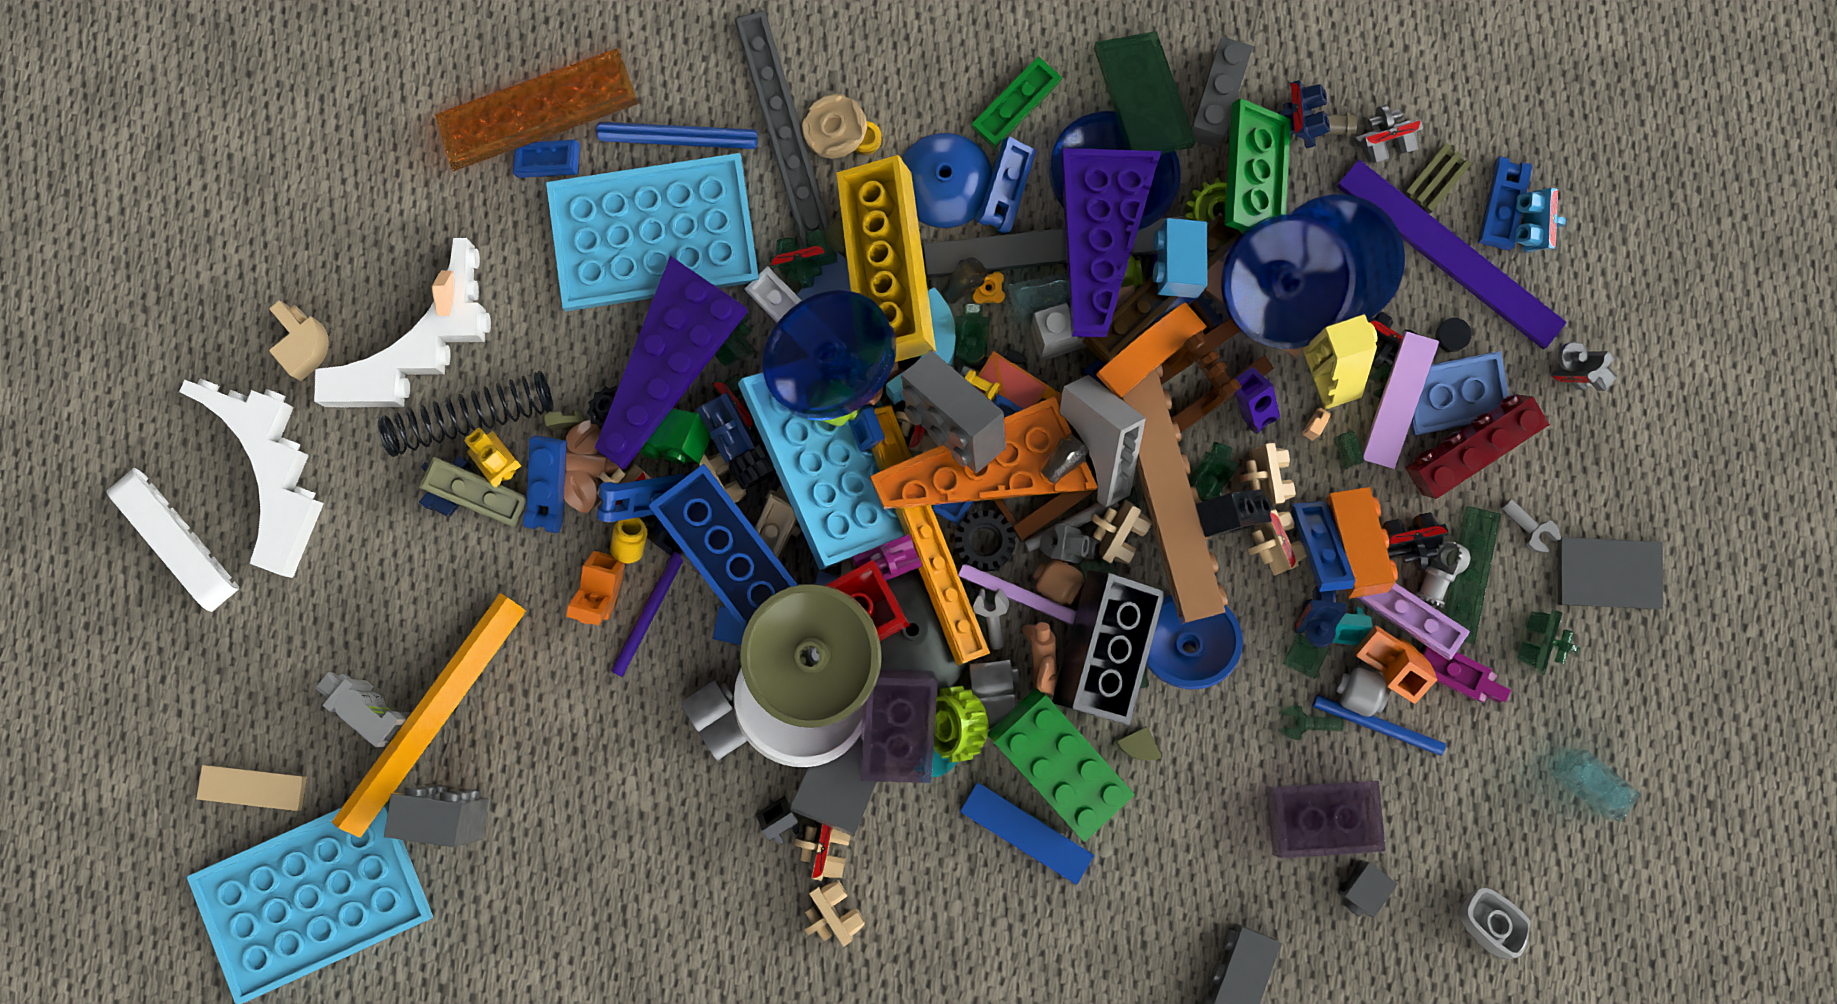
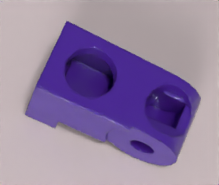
M1252 366L1236 378L1242 387L1234 395L1237 398L1243 420L1251 431L1258 434L1265 426L1278 420L1280 414L1273 384Z

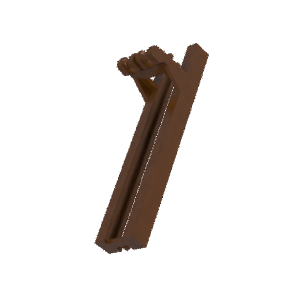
M1236 315L1204 335L1202 330L1194 334L1183 344L1184 346L1161 365L1163 370V377H1160L1161 385L1197 362V365L1214 386L1208 394L1171 418L1172 422H1177L1180 433L1234 398V394L1242 387L1236 378L1252 366L1263 376H1266L1274 369L1267 357L1263 355L1229 378L1225 372L1228 366L1224 361L1220 363L1217 361L1220 355L1216 350H1213L1245 328ZM1070 426L1076 442L1082 440L1074 427ZM1093 471L1091 474L1097 484L1096 473ZM1098 488L1096 490L1061 493L1020 522L1014 519L1003 503V498L991 500L1001 514L1005 516L1006 521L1011 523L1013 532L1015 531L1019 541L1023 542L1095 493Z

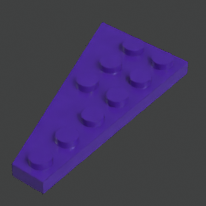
M1063 148L1061 169L1071 337H1106L1161 151Z
M672 256L669 257L595 445L596 450L623 470H625L748 312L744 305Z

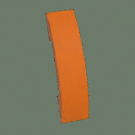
M1185 302L1135 339L1098 371L1096 375L1112 393L1121 399L1149 373L1183 347V344L1190 337L1201 330L1203 332L1208 326Z

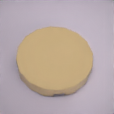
M841 94L828 95L817 100L809 108L810 112L807 117H804L802 123L804 139L812 151L825 158L834 159L850 154L861 144L867 130L866 116L858 102Z

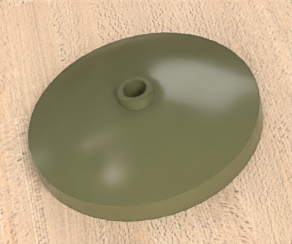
M809 584L781 590L759 606L746 626L742 638L740 657L745 683L753 698L767 713L793 726L815 728L839 722L856 712L865 703L877 683L882 654L877 629L867 611L854 598L829 586ZM814 648H816V653L819 654V660L817 661L811 655Z

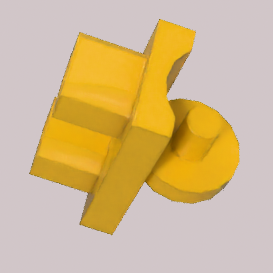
M477 428L464 440L471 448L467 453L495 488L500 482L510 480L516 470L521 467V464L493 430L486 434L481 428Z

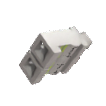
M328 672L316 687L320 693L328 698L322 706L330 712H336L341 719L375 747H387L411 713L389 709L380 694L371 692L374 686L366 680L351 679L347 674L337 676L333 672Z

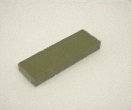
M432 456L418 486L420 489L512 527H515L527 502V495L501 484L495 488L487 478L435 456Z

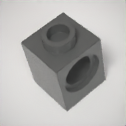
M1361 860L1340 888L1338 894L1346 899L1342 905L1358 917L1364 913L1374 918L1398 884L1370 862Z

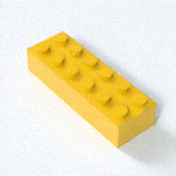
M899 155L836 172L859 355L872 367H877L925 355L931 350L936 352L911 171Z

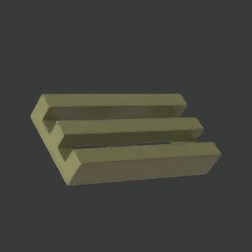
M1448 143L1442 147L1404 193L1406 197L1428 214L1436 208L1472 164L1468 159L1466 161L1461 158L1462 154L1458 151L1453 152L1450 149L1452 146ZM1444 156L1448 157L1450 160L1421 195L1418 196L1414 193ZM1453 165H1458L1460 168L1431 203L1428 204L1425 201L1428 195Z

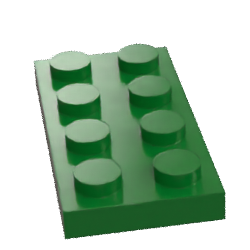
M1240 98L1232 103L1225 225L1277 244L1285 240L1291 119Z

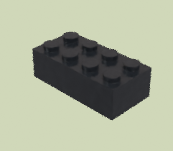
M1088 570L1052 702L1060 706L1130 725L1165 591L1111 573Z

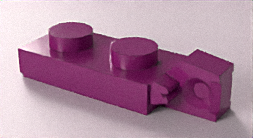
M1423 645L1421 653L1432 665L1438 679L1436 682L1474 701L1477 700L1484 703L1486 698H1489L1498 703H1506L1511 690L1494 682L1497 675L1491 672L1492 669L1458 652L1449 661L1431 648Z

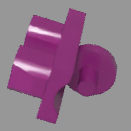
M910 534L852 557L855 568L874 559L885 580L922 566Z

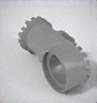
M1444 541L1442 545H1438L1437 557H1433L1430 566L1425 569L1427 575L1421 590L1415 593V596L1425 602L1429 601V603L1441 608L1445 604L1442 600L1449 583L1454 582L1456 575L1462 573L1470 562L1468 549L1453 541ZM1457 549L1458 559L1453 565L1448 566L1446 562L1447 555L1452 550Z

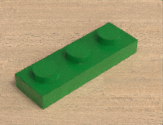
M1038 56L972 123L971 128L995 150L1002 143L1003 139L1007 138L1061 83L1062 77Z

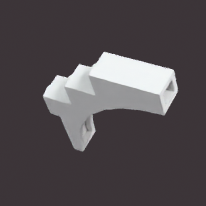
M453 238L451 259L447 270L453 271L454 298L449 316H437L433 302L430 309L413 329L392 346L367 359L344 366L315 369L314 402L324 407H404V398H408L410 394V383L408 378H405V375L445 374V365L450 364L451 358L450 348L446 345V342H485V333H489L491 329L490 315L486 313V310L479 303H473V301L478 300L479 295L478 283L474 281V268H478L480 263L478 249H475V246L467 238Z
M199 379L197 384L184 380L179 392L203 403L221 417L239 438L251 460L259 488L261 512L258 538L250 564L282 576L293 578L324 504L313 500L316 493L296 486L309 455L298 451L300 444L281 437L294 407L284 403L286 396L268 389L265 390L264 395L251 390L249 397L230 390L227 396L217 392L220 386L206 380Z

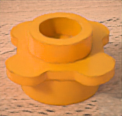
M999 271L985 275L981 272L975 273L972 277V283L975 284L974 302L977 304H983L984 302L999 304L1005 299V293L1002 291L1004 275ZM990 285L992 289L988 291L985 287Z

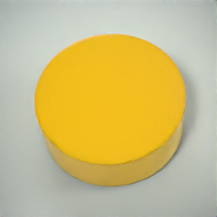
M866 121L867 130L863 141L854 150L861 155L873 154L879 149L882 142L879 127L870 121Z

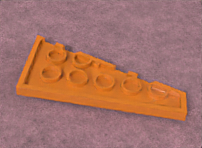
M1055 396L1005 417L1006 449L978 473H974L967 465L965 467L959 465L953 458L951 451L944 445H941L871 475L869 478L883 509L1096 490L1098 486L1066 419L1060 414V406Z

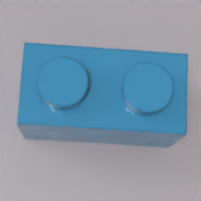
M1167 218L1160 229L1155 231L1153 237V249L1158 251V262L1155 263L1153 269V281L1158 283V295L1198 298L1207 287V222Z

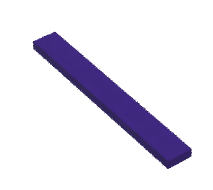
M1361 160L1355 163L1336 186L1540 348H1547L1567 323Z

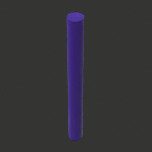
M673 551L618 655L611 672L623 677L684 561L679 553Z

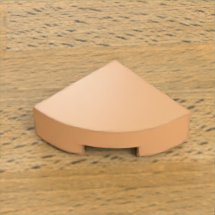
M441 271L432 285L437 316H449L451 313L454 298L453 271Z
M1321 407L1316 408L1302 432L1303 436L1312 441L1319 437L1329 420L1330 413Z

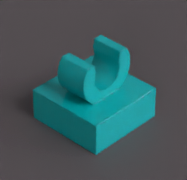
M1357 607L1354 614L1345 613L1335 627L1336 636L1332 643L1358 645L1371 631V616L1364 615L1361 607Z

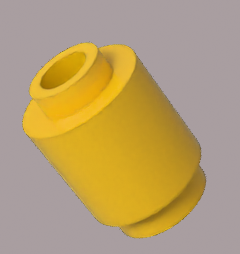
M640 518L620 520L614 525L610 552L617 561L629 564L637 562L642 558L647 538V528Z

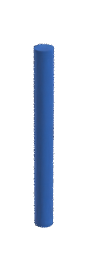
M1318 694L1314 698L1312 707L1440 756L1445 751L1446 743L1373 715L1365 717L1344 708L1339 702Z

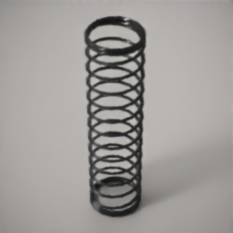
M541 371L534 373V383L542 405V411L538 410L531 397L526 377L523 375L521 377L529 400V415L525 413L519 403L513 380H509L510 389L516 402V419L513 418L506 406L501 385L499 383L496 384L499 398L504 407V422H501L497 417L490 392L484 386L485 398L492 415L491 426L484 420L478 397L475 391L471 390L472 401L479 416V428L482 429L483 422L487 428L493 429L495 419L503 426L507 422V415L514 422H518L520 411L526 418H530L532 407L540 415L544 413V410L547 413L552 412L554 408L553 400L544 374ZM459 394L458 400L467 423L466 433L461 431L456 422V415L450 398L446 397L445 399L448 413L454 424L453 437L448 434L444 427L443 416L438 403L433 401L434 413L442 430L441 440H437L433 435L428 412L424 405H420L421 416L429 432L428 444H425L420 438L414 412L410 408L407 409L410 425L417 438L415 448L407 441L405 426L398 412H395L394 417L398 431L404 441L403 451H400L397 433L390 418L386 415L379 416L377 421L378 431L386 452L391 457H395L399 454H404L407 446L411 450L416 451L420 443L425 447H430L432 438L441 444L445 435L449 439L455 440L457 430L463 436H468L470 427L475 431L476 429L469 419L463 395Z

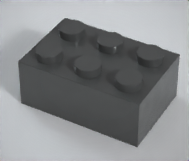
M929 351L901 374L902 395L905 398V413L913 424H921L937 445H944L948 448L959 465L962 467L967 465L974 473H978L1006 449L1004 412L935 352Z
M437 784L405 787L404 792L391 794L384 837L448 847H458L482 840L489 799L479 797L480 791L472 789L450 790V792H446L447 786Z

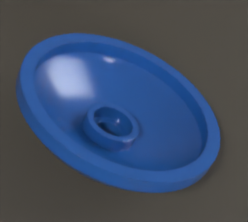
M952 133L929 135L914 143L905 152L902 161L912 174L918 221L936 228H953L964 225L976 218V214L983 204L993 172L990 161L983 150L970 139ZM946 169L951 172V175L943 178L939 175V172Z
M1172 595L1164 597L1146 665L1159 679L1182 689H1203L1223 681L1236 667L1243 647L1242 631L1235 615L1225 605V612L1222 614L1180 625ZM1191 645L1195 651L1188 653L1184 651L1183 647Z

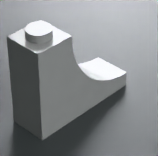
M1067 303L1034 313L1029 333L1039 362L1087 347L1083 343L1085 337H1071L1070 308Z
M1087 375L1064 386L1060 414L1074 427L1083 440L1096 473L1098 486L1097 501L1107 508L1128 497L1131 493L1146 418L1090 375Z

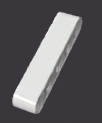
M132 468L107 489L108 496L192 597L203 608L213 612L239 590L238 584L235 581L231 583L229 579L232 577L215 557H209L211 552L194 532L191 534L188 532L190 527L173 507L171 509L167 507L168 501L152 483L149 485L146 482L148 480L147 476L140 470Z

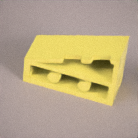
M1365 314L1325 327L1303 349L1325 410L1362 398L1377 348L1375 343L1377 342L1375 327L1371 322L1368 323Z

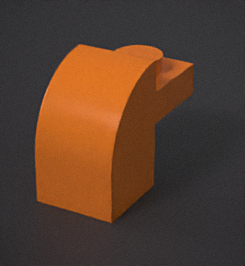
M593 551L583 565L580 587L568 604L566 617L576 619L584 624L598 626L603 619L609 620L622 583L625 563L617 561L612 555Z
M1376 625L1354 649L1355 655L1384 674L1387 687L1414 704L1438 680L1432 665L1418 649L1404 638L1400 637L1397 639Z

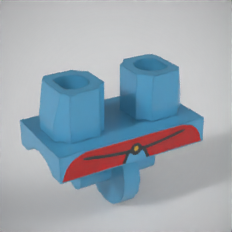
M1547 188L1517 196L1516 208L1519 212H1524V224L1519 225L1515 230V241L1523 244L1524 252L1556 248V228L1566 226V218L1557 216L1558 189Z

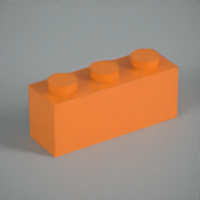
M1370 487L1330 493L1326 502L1356 580L1353 588L1346 589L1348 599L1389 592L1398 578V572L1395 562L1389 559L1387 552L1389 537L1386 529H1381L1378 517H1380L1381 509L1377 497L1373 498Z

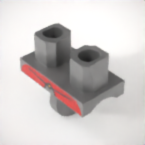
M1383 104L1376 108V117L1368 119L1370 129L1378 126L1380 129L1354 137V141L1357 147H1363L1369 163L1379 162L1389 158L1386 145L1388 140L1394 139L1397 154L1418 149L1416 131L1423 129L1422 121L1416 120L1412 122L1407 120L1394 125V121L1402 119L1401 111L1395 110L1391 112L1390 108Z

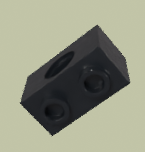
M1263 489L1232 492L1196 504L1205 537L1236 533L1272 522L1270 516L1271 504L1267 496L1264 495Z

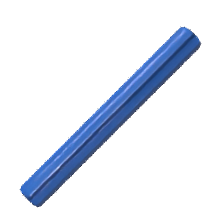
M599 122L596 130L598 140L605 142L755 149L758 144V134L754 129Z

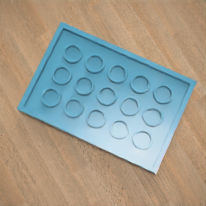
M740 153L546 182L562 308L565 312L654 298L670 256L717 288L750 284L752 281L759 280Z
M809 358L742 378L738 382V386L818 568L822 570L905 536L895 508L883 509L869 478L871 475L880 472L872 450L864 452L859 450L849 425L850 419L844 425L836 427L814 418L811 414V407L807 406L808 396L815 382H821L827 377H832L847 383L851 372L834 364L824 372ZM880 400L874 405H868L860 402V409L858 413H860L864 409H868L871 407L875 409L882 407L883 405Z
M386 802L361 838L337 828L332 823L335 816L341 810L340 808L187 876L235 1004H243L434 918L403 840L384 837L389 810L388 802Z

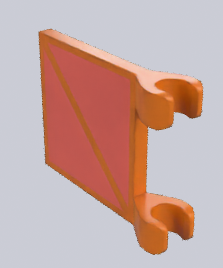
M995 351L992 352L978 374V377L992 384L995 382L1000 383L1001 387L998 394L1023 409L1040 403L1042 398L1046 400L1055 396L1061 407L1062 394ZM977 388L981 393H986L985 391Z

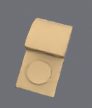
M279 300L269 309L289 334L269 351L290 376L302 381L319 367L325 359L329 346L328 335L322 323L311 316L307 318L296 305L289 307Z

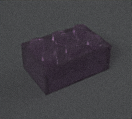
M880 669L877 683L862 707L859 759L861 781L931 783L938 682L933 671Z
M1363 779L1266 786L1272 855L1279 858L1386 852L1379 781Z

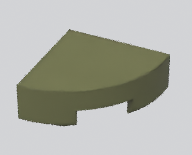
M573 410L572 413L561 415L560 411L549 412L544 415L546 426L553 432L574 427L584 422L583 412Z
M1147 726L1116 741L1123 752L1135 759L1152 761L1162 758Z

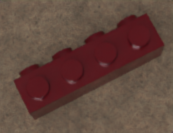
M1512 394L1504 398L1499 403V406L1492 411L1474 418L1471 424L1463 430L1453 432L1445 437L1443 443L1434 449H1429L1419 454L1414 459L1415 461L1406 466L1405 469L1423 496L1437 499L1550 424L1533 396Z

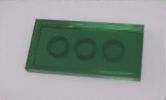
M1157 31L1096 42L1094 51L1128 150L1161 151V154L1193 148L1196 140Z

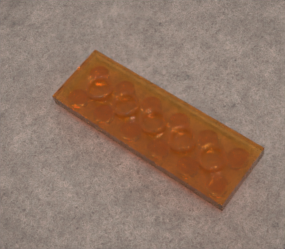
M616 48L435 114L449 164L453 171L632 107L639 104L620 50Z

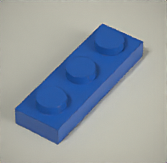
M1326 500L1293 504L1291 513L1319 592L1353 588L1356 580Z

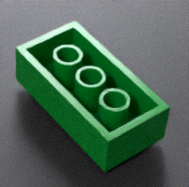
M1037 688L1030 692L988 732V738L1084 842L1135 795L1047 695Z

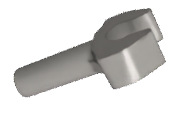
M1509 499L1501 507L1527 532L1525 546L1531 551L1538 553L1549 552L1547 546L1539 539L1542 532L1547 534L1553 541L1561 539L1559 529L1553 521L1537 523L1512 499Z
M984 589L980 590L973 605L975 614L986 617L990 648L994 650L1003 647L1000 615L1006 614L1009 608V599L1001 589H998L995 595V605H991L986 601Z

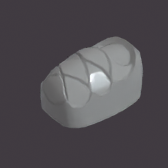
M1481 888L1468 894L1467 898L1462 902L1457 915L1466 927V930L1477 940V943L1494 956L1510 960L1521 956L1527 946L1531 921L1517 906L1491 889Z

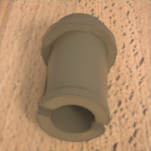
M1346 112L1345 115H1327L1330 122V132L1325 134L1344 135V138H1349V135L1356 134L1357 115H1351L1350 112Z

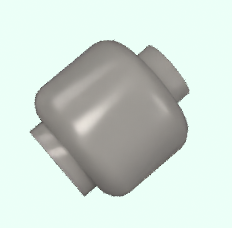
M1355 667L1349 675L1346 673L1341 675L1336 692L1341 693L1340 703L1344 708L1365 717H1371L1375 712L1381 713L1383 711L1391 689L1386 687L1387 684L1383 676L1362 667Z

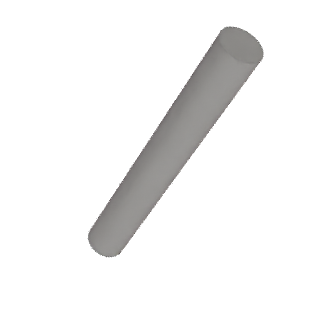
M1098 502L1057 524L1077 529L1090 522L1094 514L1104 515L1109 507L1105 508ZM1117 502L1109 507L1116 509L1120 506ZM1056 524L1025 539L1024 542L1028 550L1031 552L1039 548L1042 534L1050 528H1056Z

